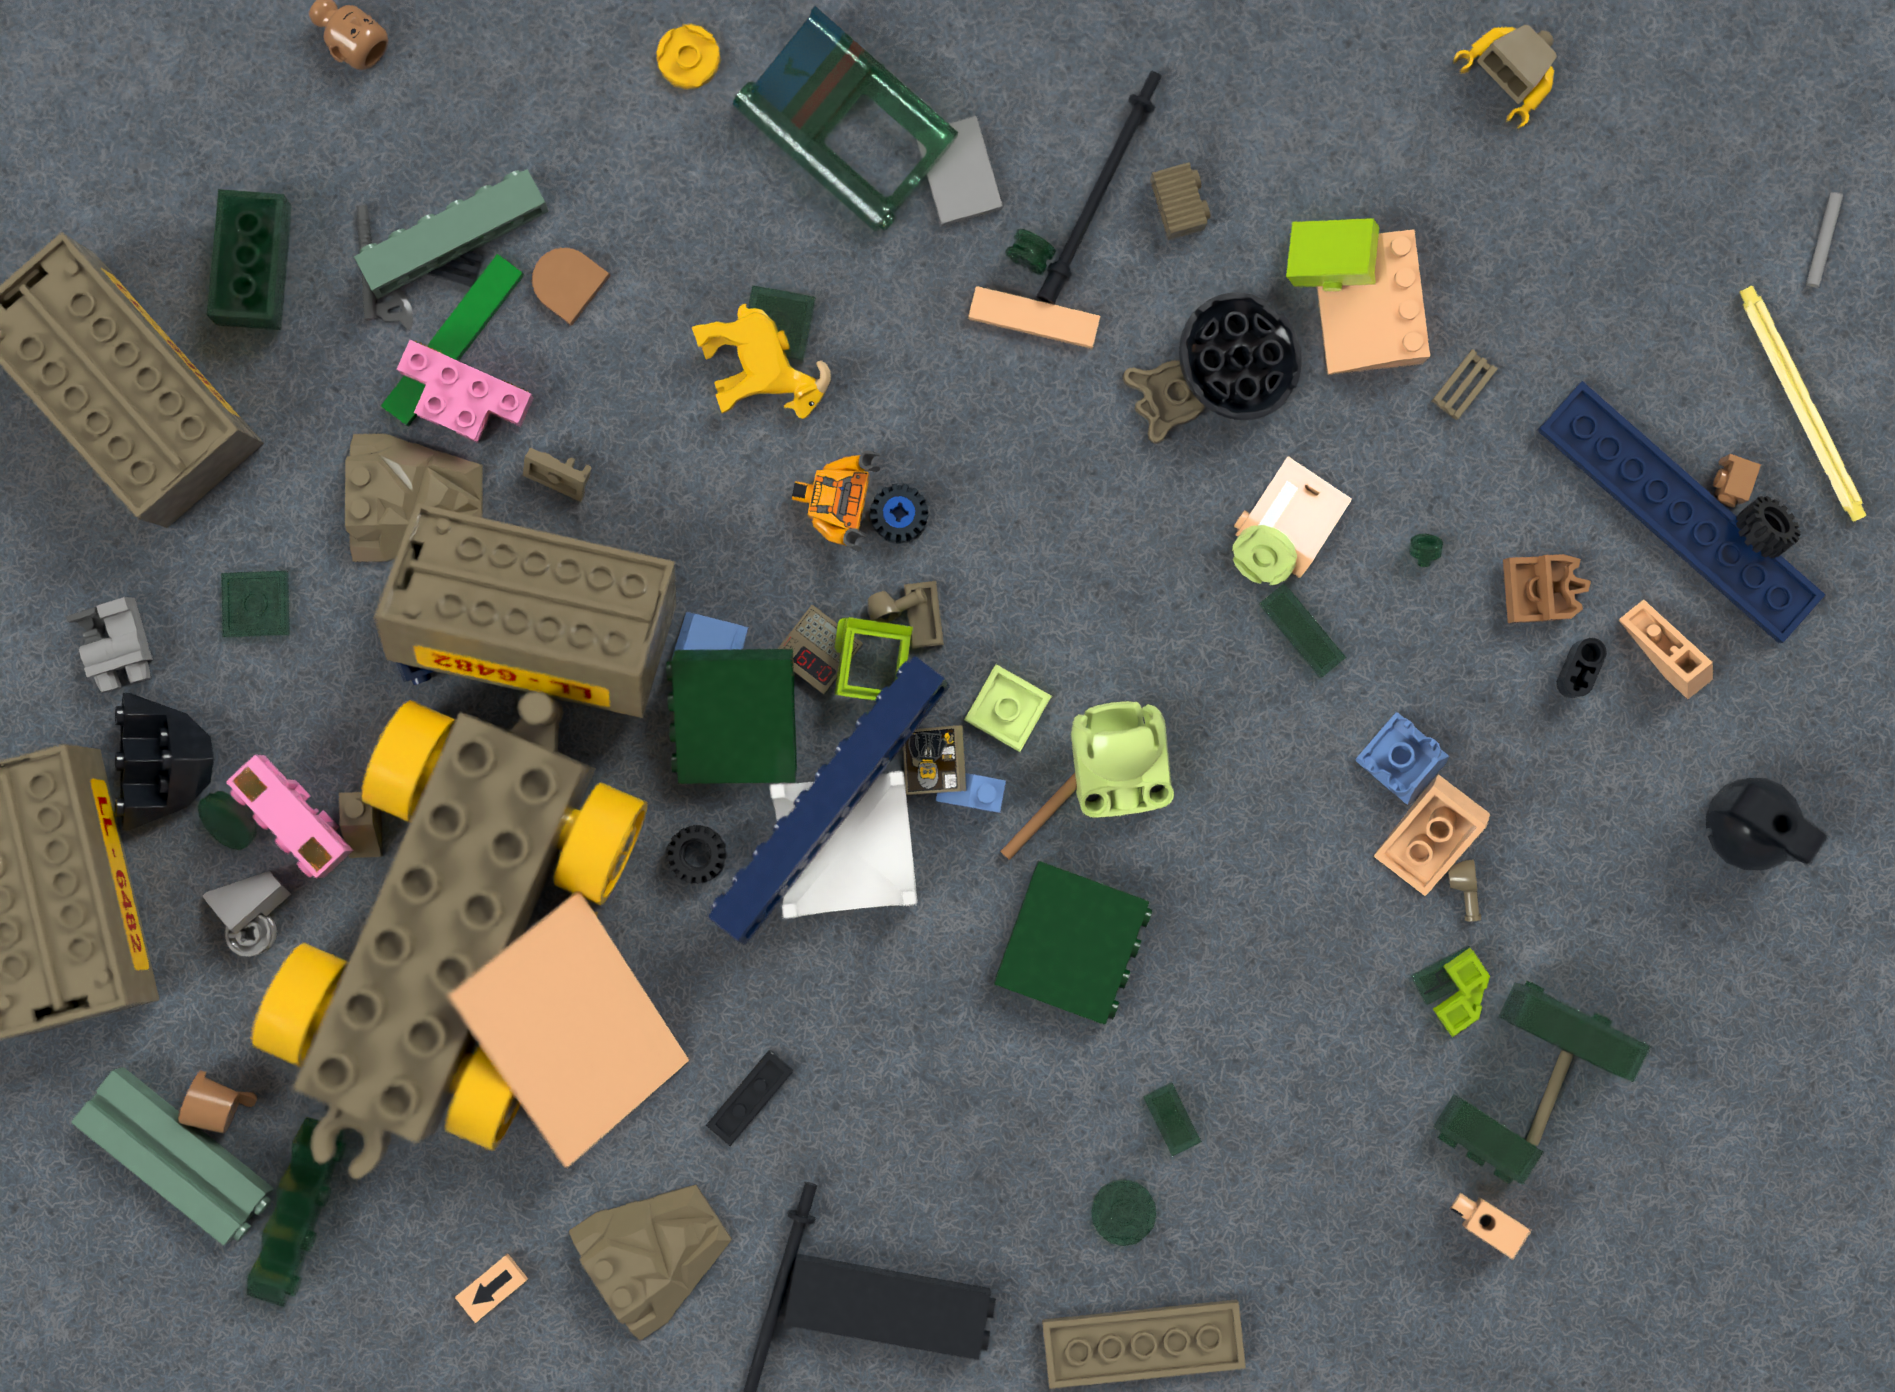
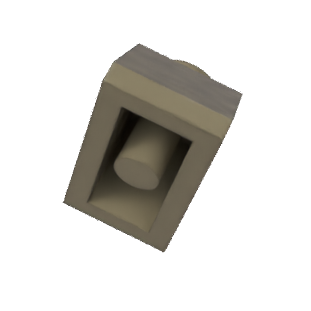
M362 792L339 793L340 829L344 841L353 849L348 855L349 858L383 857L381 810L364 803Z

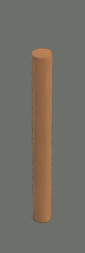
M1075 773L1000 851L1005 857L1010 860L1077 789Z

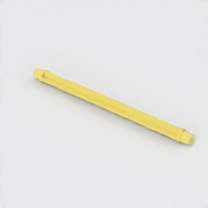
M1753 286L1740 291L1739 293L1745 303L1743 307L1831 481V485L1844 511H1848L1853 522L1867 516L1861 505L1863 501L1845 469V465L1815 404L1809 396L1810 394L1779 332H1777L1774 326V322L1762 297H1758Z

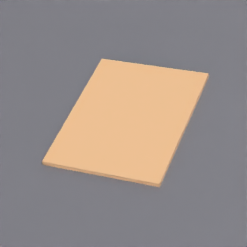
M581 892L574 893L448 995L566 1168L689 1061Z

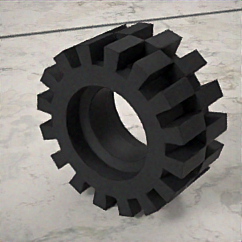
M1763 496L1758 497L1736 517V520H1738L1736 527L1742 529L1739 531V534L1747 539L1744 542L1748 546L1752 544L1754 546L1752 550L1756 553L1761 551V556L1765 558L1769 556L1770 559H1774L1783 554L1800 539L1798 538L1800 531L1797 530L1799 528L1798 522L1792 521L1795 518L1794 515L1786 512L1788 508L1785 505L1780 507L1778 500L1774 499L1771 501V498L1768 496L1764 498Z
M692 825L682 828L671 838L672 841L668 844V855L666 857L670 864V870L676 874L677 878L687 883H705L717 877L720 871L723 870L725 860L727 859L726 844L723 842L720 834L715 832L714 829L703 825ZM695 841L704 843L709 849V859L701 867H693L685 859L687 846Z

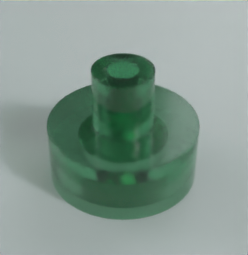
M1431 534L1415 535L1411 538L1409 553L1412 557L1418 559L1417 564L1419 566L1429 567L1431 561L1437 560L1442 556L1443 541L1441 538Z

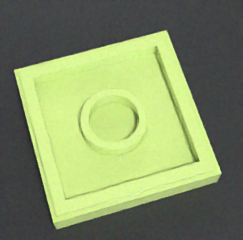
M996 664L964 721L1020 752L1052 696Z

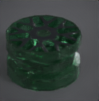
M1018 229L1014 235L1015 241L1013 246L1007 247L1005 254L1014 263L1022 265L1023 268L1027 266L1028 271L1043 275L1047 268V261L1052 260L1056 253L1055 248L1035 233L1025 229Z

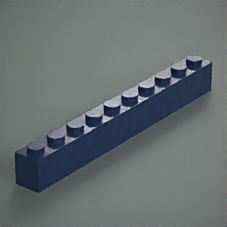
M916 656L910 662L905 661L896 673V680L890 687L886 686L876 698L877 704L869 713L865 712L858 719L855 725L856 730L850 738H845L838 744L835 749L836 755L828 765H822L814 776L816 781L808 791L803 790L796 797L793 804L795 807L788 816H782L773 827L774 833L769 840L757 846L752 854L754 859L746 869L741 868L734 875L731 881L733 885L727 893L719 895L712 903V912L708 917L738 942L744 945L749 942L949 689L950 685L946 679Z

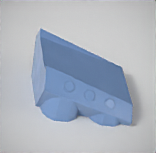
M686 612L675 650L743 649L748 627Z
M1396 712L1355 761L1405 804L1409 805L1440 769L1445 766L1449 756L1440 749L1437 741L1431 737H1426L1414 727L1411 721Z

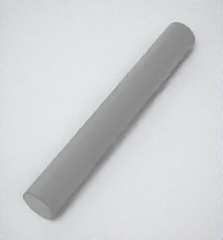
M1830 193L1806 283L1807 286L1819 288L1843 198V195L1840 193Z

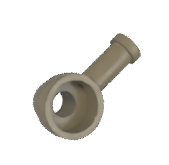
M921 587L896 601L886 591L875 593L868 598L869 620L884 623L896 620L901 616L902 611L919 603L927 602V597ZM889 614V618L887 620L881 618L882 616Z
M1474 859L1461 861L1452 865L1448 870L1450 888L1464 891L1465 921L1481 920V914H1479Z

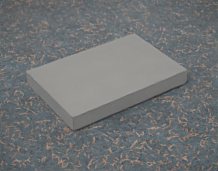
M977 116L915 133L941 226L1003 209Z

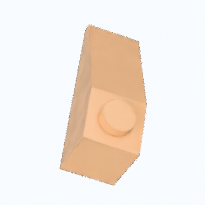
M1642 600L1619 619V622L1661 674L1687 699L1713 680V662L1645 600Z

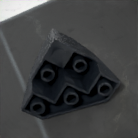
M123 693L122 705L115 707V725H120V752L115 753V771H120V798L115 799V817H121L123 831H128L187 808L211 783L214 755L211 736L187 713L132 693Z

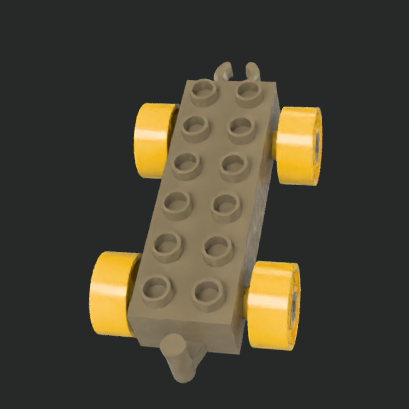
M528 693L521 699L518 708L523 718L510 731L467 714L459 713L456 720L412 700L407 701L399 708L383 732L372 755L363 783L362 800L366 804L411 823L351 959L348 962L307 943L300 944L281 966L259 1009L252 1033V1045L302 1067L293 1089L330 1105L327 1116L321 1119L314 1131L312 1140L314 1159L319 1163H323L333 1158L336 1153V1137L344 1128H356L364 1136V1150L350 1165L349 1173L353 1178H361L378 1167L386 1155L391 1141V1132L416 1143L434 1134L437 1131L452 1094L455 1096L447 1116L445 1130L491 1151L498 1147L510 1128L521 1103L481 1044L474 1055L470 1054L477 1038L448 995L523 935L560 850L562 854L556 869L554 885L571 893L581 892L585 899L603 905L620 879L639 837L648 808V803L601 782L591 792L581 811L578 810L596 768L558 752L559 722L563 717V707L560 702L543 693Z

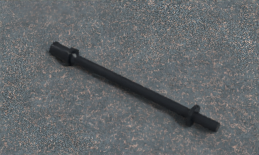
M1150 71L1139 96L1134 94L1129 96L1128 101L1133 108L1059 260L1049 263L1047 268L1049 273L1036 296L1041 301L1055 305L1065 281L1070 280L1072 276L1070 264L1144 112L1153 113L1155 110V106L1150 100L1162 78L1159 73Z
M805 1182L797 1211L788 1210V1217L794 1221L743 1392H757L806 1224H814L816 1220L809 1213L818 1185L811 1182Z

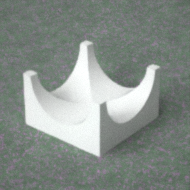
M903 771L881 774L783 897L784 918L859 908L917 904ZM814 782L770 785L777 821L782 816L789 815L795 807L793 804L796 797L803 790L808 791Z

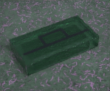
M1465 946L1410 975L1426 1005L1458 989L1443 966L1469 949L1470 946Z

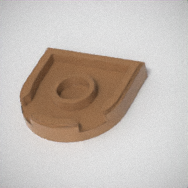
M558 248L547 252L539 259L533 270L532 284L538 299L548 309L572 326L608 280L610 274L583 253L571 248Z

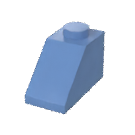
M965 773L966 791L937 793V802L1000 813L1006 780Z

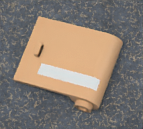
M1287 457L1256 506L1250 513L1244 510L1234 524V527L1239 529L1236 536L1238 537L1243 530L1256 525H1266L1278 529L1287 535L1294 544L1297 560L1292 574L1301 578L1352 499L1290 457Z

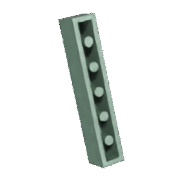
M528 169L522 172L519 170L513 171L503 178L504 181L494 186L486 185L479 188L474 196L465 201L462 199L453 201L446 207L445 211L437 215H426L417 221V225L407 230L403 228L392 232L388 236L389 239L378 245L372 243L364 246L359 251L360 254L354 256V259L377 299L428 274V272L440 268L445 263L459 258L460 255L471 252L548 212L546 202Z

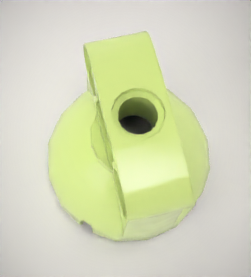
M1112 702L1091 707L1085 711L1084 715L1078 714L1074 718L1071 740L1077 784L1076 794L1081 810L1085 815L1089 817H1113L1147 812L1166 807L1171 803L1174 791L1171 786L1165 719L1161 711L1149 704L1141 708V705L1137 702ZM1164 785L1163 789L1159 792H1150L1153 786ZM1091 794L1100 795L1095 801H1086V798Z

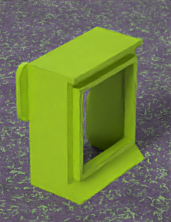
M850 617L840 619L837 624L834 646L836 652L840 653L834 695L876 701L878 694L881 692L879 689L847 685L855 633L900 640L896 667L897 673L900 666L905 661H908L913 627Z

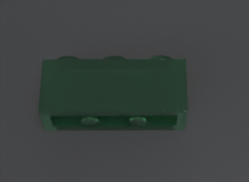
M1453 1094L1433 1126L1441 1132L1438 1136L1440 1140L1454 1149L1457 1144H1460L1468 1150L1465 1156L1482 1167L1485 1162L1494 1166L1496 1169L1493 1174L1509 1185L1513 1180L1523 1185L1543 1154L1542 1150L1455 1094Z

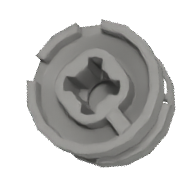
M261 913L236 935L227 926L225 928L227 945L234 953L240 956L250 957L265 953L273 946L277 936L274 920L270 915L265 917Z

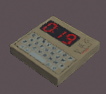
M811 605L778 649H793L794 672L825 695L837 679L840 653L836 652L834 648L837 623L814 605ZM854 637L851 660L863 645L856 637Z

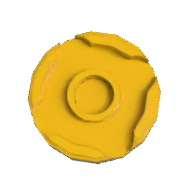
M692 24L682 25V27L667 31L659 41L656 52L658 67L664 78L674 86L684 89L699 88L710 82L717 73L720 64L719 47L712 34L703 27Z

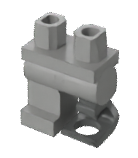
M119 598L66 617L68 622H76L86 630V632L82 633L86 643L80 646L79 653L85 666L86 676L94 677L101 693L110 692L122 687L117 671L126 669L130 684L151 678L147 661L153 660L149 650L135 598ZM105 626L109 635L107 638L103 637Z

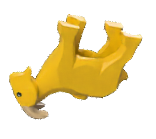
M742 304L738 309V320L735 322L724 323L716 321L692 327L698 347H702L706 360L712 358L718 348L725 344L737 346L738 357L744 371L714 382L719 393L716 394V398L722 414L733 409L738 401L752 395L794 393V399L783 406L784 408L794 409L798 418L805 419L821 402L830 384L831 372L823 361L816 362L820 371L819 379H815L790 366L785 350L790 349L784 330L778 332L775 322L761 309H749L746 304Z

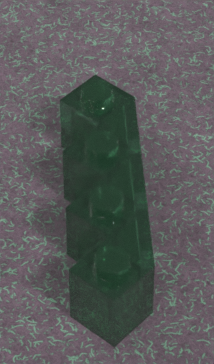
M305 1117L292 1141L291 1162L277 1186L276 1207L262 1231V1251L247 1277V1296L281 1307H285L289 1297H295L300 1288L302 1277H299L307 1251H311L317 1236L314 1229L321 1208L325 1207L331 1194L329 1184L336 1163L341 1161L346 1149V1143L342 1142V1129L336 1137V1153L333 1158L323 1163L317 1162L313 1155L312 1140L314 1131L320 1121Z

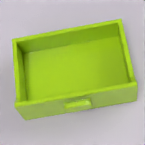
M1374 218L1292 222L1286 272L1287 279L1295 287L1323 286L1324 291H1341L1343 285H1374L1376 282L1375 264L1379 236L1378 224Z

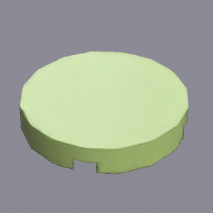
M1266 525L1251 526L1243 530L1233 544L1232 551L1234 553L1233 560L1235 566L1242 575L1253 582L1261 584L1263 581L1270 582L1269 585H1277L1285 581L1296 566L1297 553L1294 544L1287 535L1276 528Z

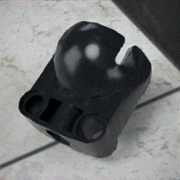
M1767 778L1739 779L1726 784L1712 798L1706 813V828H1711L1713 835L1708 836L1713 850L1726 863L1742 870H1767L1779 866L1785 861L1811 865L1829 838L1824 831L1803 817L1796 798L1783 785ZM1777 815L1782 820L1780 832H1776L1773 827V820Z

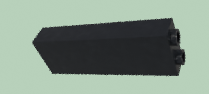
M797 1254L784 1325L980 1360L981 1350L987 1351L990 1331L985 1330L987 1318H993L996 1298L990 1297L991 1291L987 1287Z

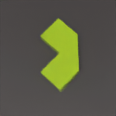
M1471 948L1443 966L1459 991L1433 1008V1011L1452 1038L1479 1020L1484 989L1488 987L1490 975Z

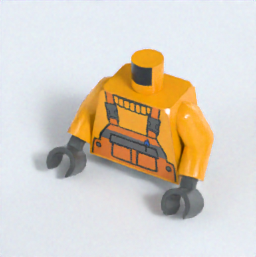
M866 450L861 455L847 456L828 463L822 470L816 471L814 484L795 481L792 500L810 503L808 516L812 519L813 527L829 542L848 546L857 552L862 550L861 547L855 545V541L860 536L867 537L866 534L859 531L870 478L869 472L864 470L872 472L880 470V467L871 465L872 459L876 456L880 457V453Z

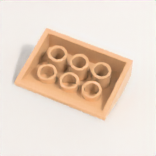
M1414 230L1379 234L1375 264L1376 282L1374 285H1343L1341 291H1324L1323 286H1317L1328 374L1423 364L1430 357Z

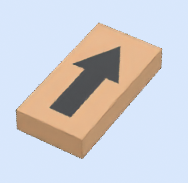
M507 1253L460 1292L455 1299L476 1323L527 1281L528 1278Z

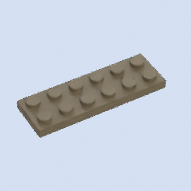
M1237 1299L1042 1320L1049 1389L1246 1369L1239 1302Z

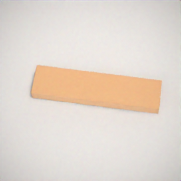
M976 286L968 319L1092 349L1100 316Z

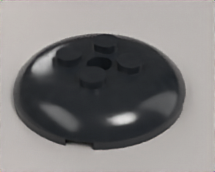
M1231 292L1209 299L1189 317L1180 338V366L1189 389L1205 407L1218 415L1234 420L1259 419L1278 410L1286 403L1285 401L1289 398L1293 389L1296 388L1301 374V348L1293 326L1284 314L1280 315L1267 304V300L1256 295ZM1233 353L1240 357L1241 365L1234 358H1231Z

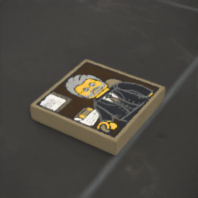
M962 726L916 729L903 746L906 795L966 791Z

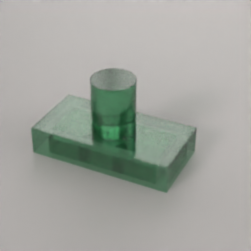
M1172 1082L1143 1096L1172 1157L1201 1143Z

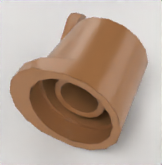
M201 1070L194 1078L185 1096L179 1114V1123L225 1133L234 1118L238 1104L241 1103L245 1106L253 1107L257 1102V1096L252 1092H237L206 1078L207 1072Z

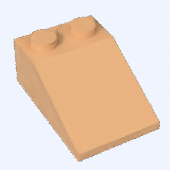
M1438 774L1374 854V857L1426 896L1486 828L1490 813Z

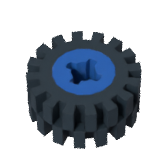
M896 483L892 484L891 487L881 489L882 491L874 497L870 508L872 525L877 534L885 538L886 541L896 542V544L908 543L914 538H918L921 532L925 530L928 520V506L923 495L916 488H911L907 484L897 485Z

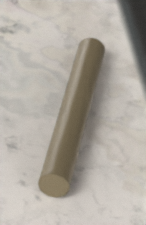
M1561 1050L1526 1138L1527 1142L1536 1146L1540 1143L1574 1056L1568 1052Z

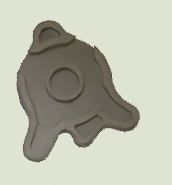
M1180 360L1163 363L1153 370H1141L1132 367L1124 372V383L1144 394V398L1136 403L1135 411L1148 420L1147 436L1152 443H1161L1170 429L1196 419L1205 407L1189 389L1182 374Z

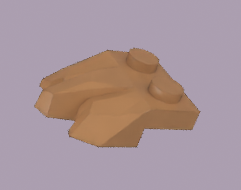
M1564 554L1503 559L1508 623L1571 619L1583 610L1582 604L1575 600L1574 594L1588 592L1591 581L1574 576L1573 570L1579 567L1580 559Z

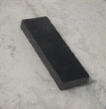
M769 1049L706 1126L731 1147L794 1070Z

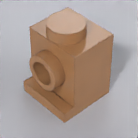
M1732 454L1720 458L1718 465L1724 466V469H1719L1715 476L1713 486L1717 487L1714 497H1717V500L1727 507H1735L1749 501L1761 464Z

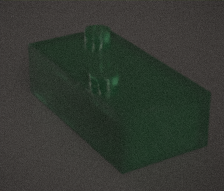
M218 189L207 316L216 326L281 330L292 205L284 194Z
M1526 981L1525 985L1514 983L1498 1018L1615 1076L1634 1083L1651 1046L1611 1027L1613 1021L1595 1012L1590 1017L1544 994V988L1530 981Z

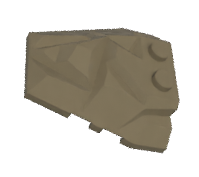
M353 434L350 444V456H347L345 461V528L350 534V551L353 562H387L396 559L416 503L483 518V465L388 434Z
M697 1184L659 1194L656 1197L642 1201H633L609 1210L597 1211L569 1230L574 1246L581 1255L580 1261L617 1320L620 1323H625L630 1332L640 1341L669 1322L683 1301L689 1296L697 1283L732 1240Z

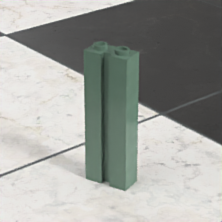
M122 1067L112 1070L96 1090L97 1093L94 1097L87 1101L71 1123L223 1246L234 1239L239 1242L251 1228V1225L247 1223L254 1214L258 1216L262 1214L272 1200L268 1196L274 1188L200 1128L180 1124V1112L126 1068Z

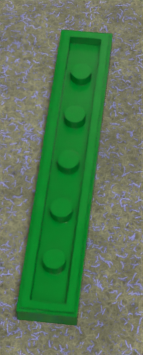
M497 254L426 347L459 361L523 278V272ZM403 376L381 407L409 427L417 416L414 411L426 385Z

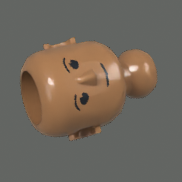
M316 0L309 11L310 19L315 25L325 27V44L333 58L338 62L345 61L357 70H365L374 66L385 53L388 45L386 30L358 7L344 5L338 9L333 0Z

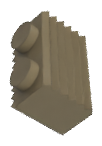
M1188 162L1153 172L1150 182L1168 240L1205 230L1207 220L1211 216L1207 201H1201L1200 194L1198 193V189H1201L1198 171H1192L1191 165Z

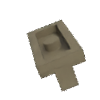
M530 448L525 455L523 476L581 502L584 498L585 485L590 478L591 466L586 465L584 470L579 471L574 469V458H569L563 464L548 453Z

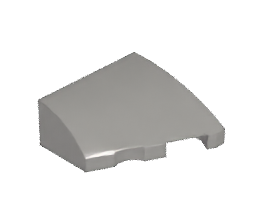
M267 871L208 891L202 896L229 930L236 935L259 913H263L265 916L270 914L291 893L271 871Z

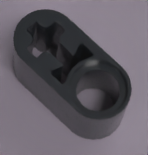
M1587 638L1577 641L1571 646L1557 679V689L1564 697L1576 698L1590 693L1607 655L1606 647L1602 641L1597 638ZM1584 645L1589 646L1593 650L1594 655L1590 662L1582 657L1581 651ZM1577 677L1576 682L1581 684L1580 688L1573 689L1574 684L1570 682V678Z

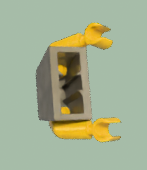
M1523 25L1517 29L1513 27H1496L1473 43V48L1470 51L1461 50L1457 52L1453 64L1460 58L1467 59L1469 63L1460 70V73H1467L1471 70L1473 59L1479 55L1480 57L1477 62L1517 104L1522 101L1524 102L1521 108H1515L1507 116V122L1515 113L1522 116V123L1516 128L1519 129L1528 122L1530 110L1533 109L1535 111L1551 91L1554 77V69L1551 65L1557 56L1551 48L1554 40L1548 31L1542 30L1536 33L1529 25Z

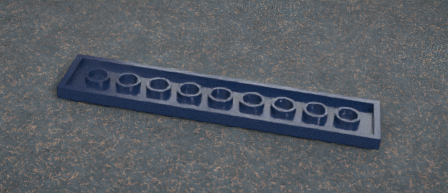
M1583 381L1578 383L1537 429L1541 435L1777 643H1784L1825 596L1819 588L1781 555L1770 559L1769 556L1766 558L1761 556V551L1758 553L1752 550L1754 546L1752 544L1748 546L1744 542L1747 540L1746 537H1741L1739 531L1742 529L1736 527L1738 522L1736 520L1737 516Z

